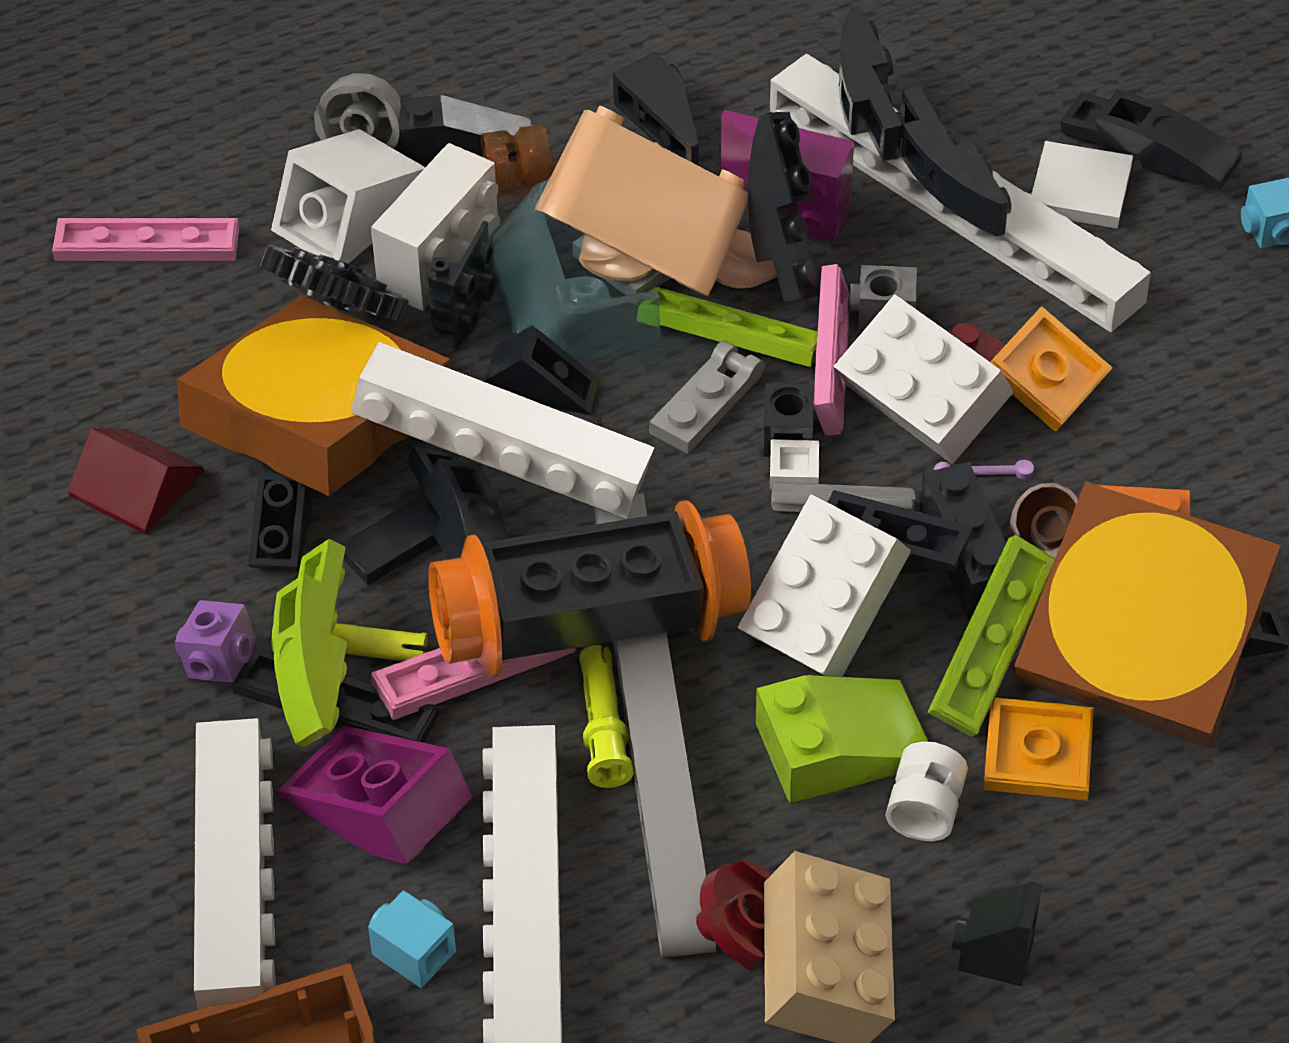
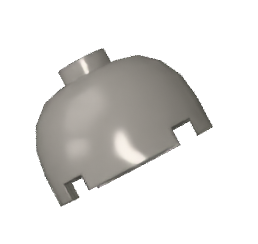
M353 73L341 77L323 93L314 113L315 130L322 141L360 129L394 149L400 140V97L396 89L385 79L373 74Z

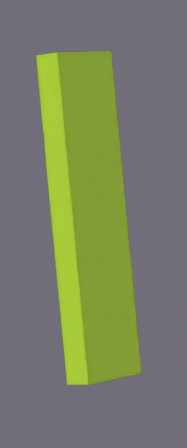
M656 286L637 303L635 316L637 319L719 342L726 341L736 347L811 367L816 361L818 332Z
M1016 535L1008 539L927 713L972 737L978 734L1039 602L1056 559L1055 557Z

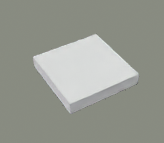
M1045 141L1031 195L1058 214L1066 216L1070 221L1118 229L1132 168L1133 155Z

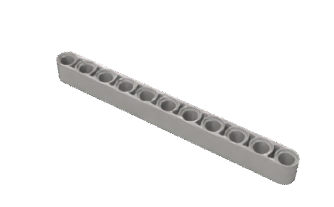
M643 493L637 494L627 519L647 516ZM594 506L596 524L626 519ZM667 633L613 641L625 722L629 731V748L634 768V781L661 957L716 952V942L704 938L696 923V917L701 912L700 890L706 878V870Z

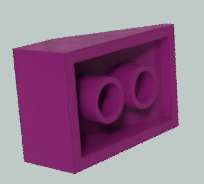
M724 110L721 116V171L722 169L747 181L743 190L748 192L749 161L759 118ZM798 128L800 133L798 145L803 164L806 165L811 174L812 187L810 190L813 201L798 205L799 213L806 221L808 237H818L834 242L851 206L854 141Z
M345 725L277 790L281 799L368 854L403 864H408L411 859L418 856L424 846L446 824L450 823L456 817L457 812L473 797L449 748Z

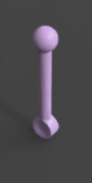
M1020 460L1015 465L971 466L975 475H1015L1023 480L1031 478L1034 472V465L1028 460ZM939 462L935 465L934 470L951 465L947 462Z

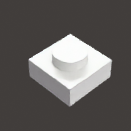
M771 440L770 489L777 482L818 484L819 441Z

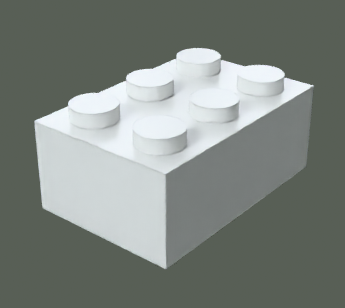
M448 143L371 226L376 279L387 284L386 289L407 298L409 305L424 311L429 305V287L426 271L432 260L443 257L449 262L460 264L483 221L488 222L489 241L495 237L500 226V217L497 210L498 185L495 179L494 162Z
M895 294L834 365V368L848 388L951 464L958 459L1013 394L1011 386L999 368Z
M810 494L737 628L824 676L842 677L911 550L891 535Z

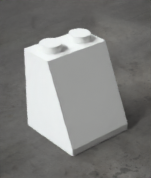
M360 129L289 150L271 231L305 251L318 256L323 254L333 257L335 260L350 263L373 243L371 226L417 178L425 167Z

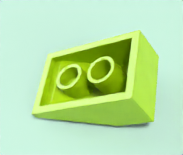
M804 675L759 687L756 690V726L790 804L896 775L903 750L913 743L928 742L900 680Z

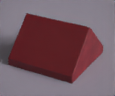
M91 428L68 489L69 497L146 535L204 472V468L202 465L128 429Z

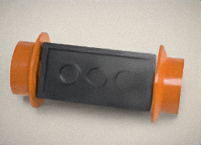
M687 500L678 502L674 512L483 543L480 542L476 535H468L465 539L460 558L431 562L428 572L432 618L439 648L445 662L452 664L477 659L490 677L499 676L502 660L692 628L695 635L701 641H708L715 634L718 618L745 614L747 609H749L751 599L748 557L737 522L730 514L701 518L694 505Z

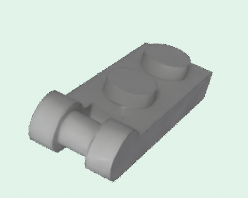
M721 341L715 347L711 358L649 422V433L689 454L760 379L765 367L764 361L753 355L745 357L738 353L736 346L726 341ZM728 369L736 373L732 378L724 375Z

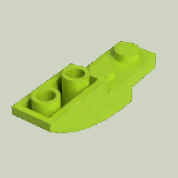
M331 539L326 540L302 557L298 578L279 590L276 595L273 622L275 673L286 721L295 744L301 747H306L324 735L329 734L335 727L339 717V708L336 706L339 687L347 671V664L344 662L347 641L331 634L338 617L337 611H335L337 593L345 577V569L342 565L346 546Z

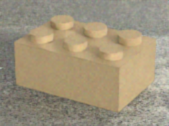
M794 851L764 882L766 1024L835 1043H870L895 1020L889 878Z

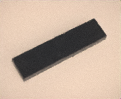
M254 647L249 661L243 665L235 681L232 683L233 691L235 694L283 709L275 673L274 653ZM345 676L339 687L336 704L339 708V717L335 727L341 729L345 725L424 743L439 717V708L432 704H426L418 707L419 711L392 720L388 709L383 701L380 700L374 686Z

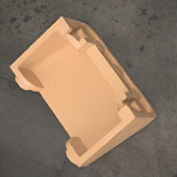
M599 106L596 113L584 110L535 210L554 220H558L568 226L570 225L571 228L596 239L669 278L675 279L678 283L697 293L708 296L718 277L747 205L749 192L743 190L747 181L723 169L720 175L717 176L622 127L621 124L624 118L605 107Z

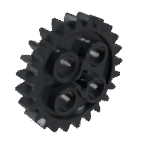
M267 244L259 264L266 271L282 277L281 281L283 283L300 289V292L304 293V296L327 306L332 305L336 309L347 312L350 310L371 319H375L376 315H380L390 320L401 321L409 302L407 298L386 289L387 284L369 277L361 268L323 254L318 256L294 247L293 251L290 252L281 247L278 248Z

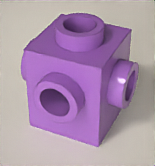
M199 600L184 627L179 629L175 640L177 654L181 657L188 678L233 683L244 663L249 661L257 640L244 604Z

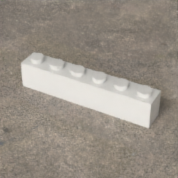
M381 342L376 346L359 377L351 413L626 519L642 485L654 447Z
M258 718L196 723L194 993L198 1010L212 1005H225L244 1001L258 996L275 986L273 959L265 960V946H275L273 913L265 914V901L274 900V876L272 868L264 869V856H274L272 824H264V813L273 812L274 809L272 782L264 781V770L273 769V751L271 738L262 739Z

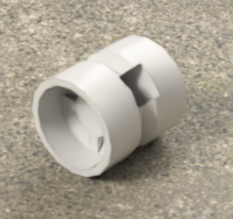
M918 742L906 747L901 756L895 778L896 784L893 786L885 814L888 824L900 834L922 841H938L950 835L959 805L958 799L961 796L968 770L966 760L957 751L935 742Z

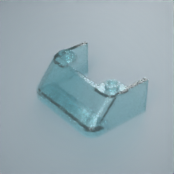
M549 180L536 184L489 236V242L494 244L491 269L493 274L496 275V285L512 336L534 325L578 362L660 347V307L657 290L611 299L607 286L600 279L591 276L565 279L552 237L579 231L571 228L570 225L568 226L535 210Z

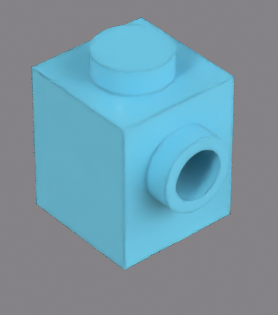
M1289 178L1251 185L1248 188L1246 205L1241 208V221L1247 233L1252 232L1260 248L1278 244H1289Z
M404 890L390 904L382 905L374 913L368 926L372 955L420 988L456 952L453 923L444 918L442 912L432 902L425 899L419 901Z

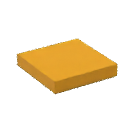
M1042 306L990 361V363L1002 371L1013 390L1012 395L1054 431H1057L1113 368Z
M994 697L989 714L983 790L1087 801L1090 781L1094 707Z

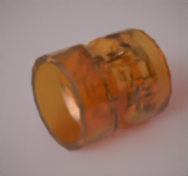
M544 124L519 127L515 135H511L507 130L481 133L482 156L495 164V179L498 189L513 187L518 179H523L526 184L549 181L553 171L550 146ZM516 152L517 162H509L508 154Z

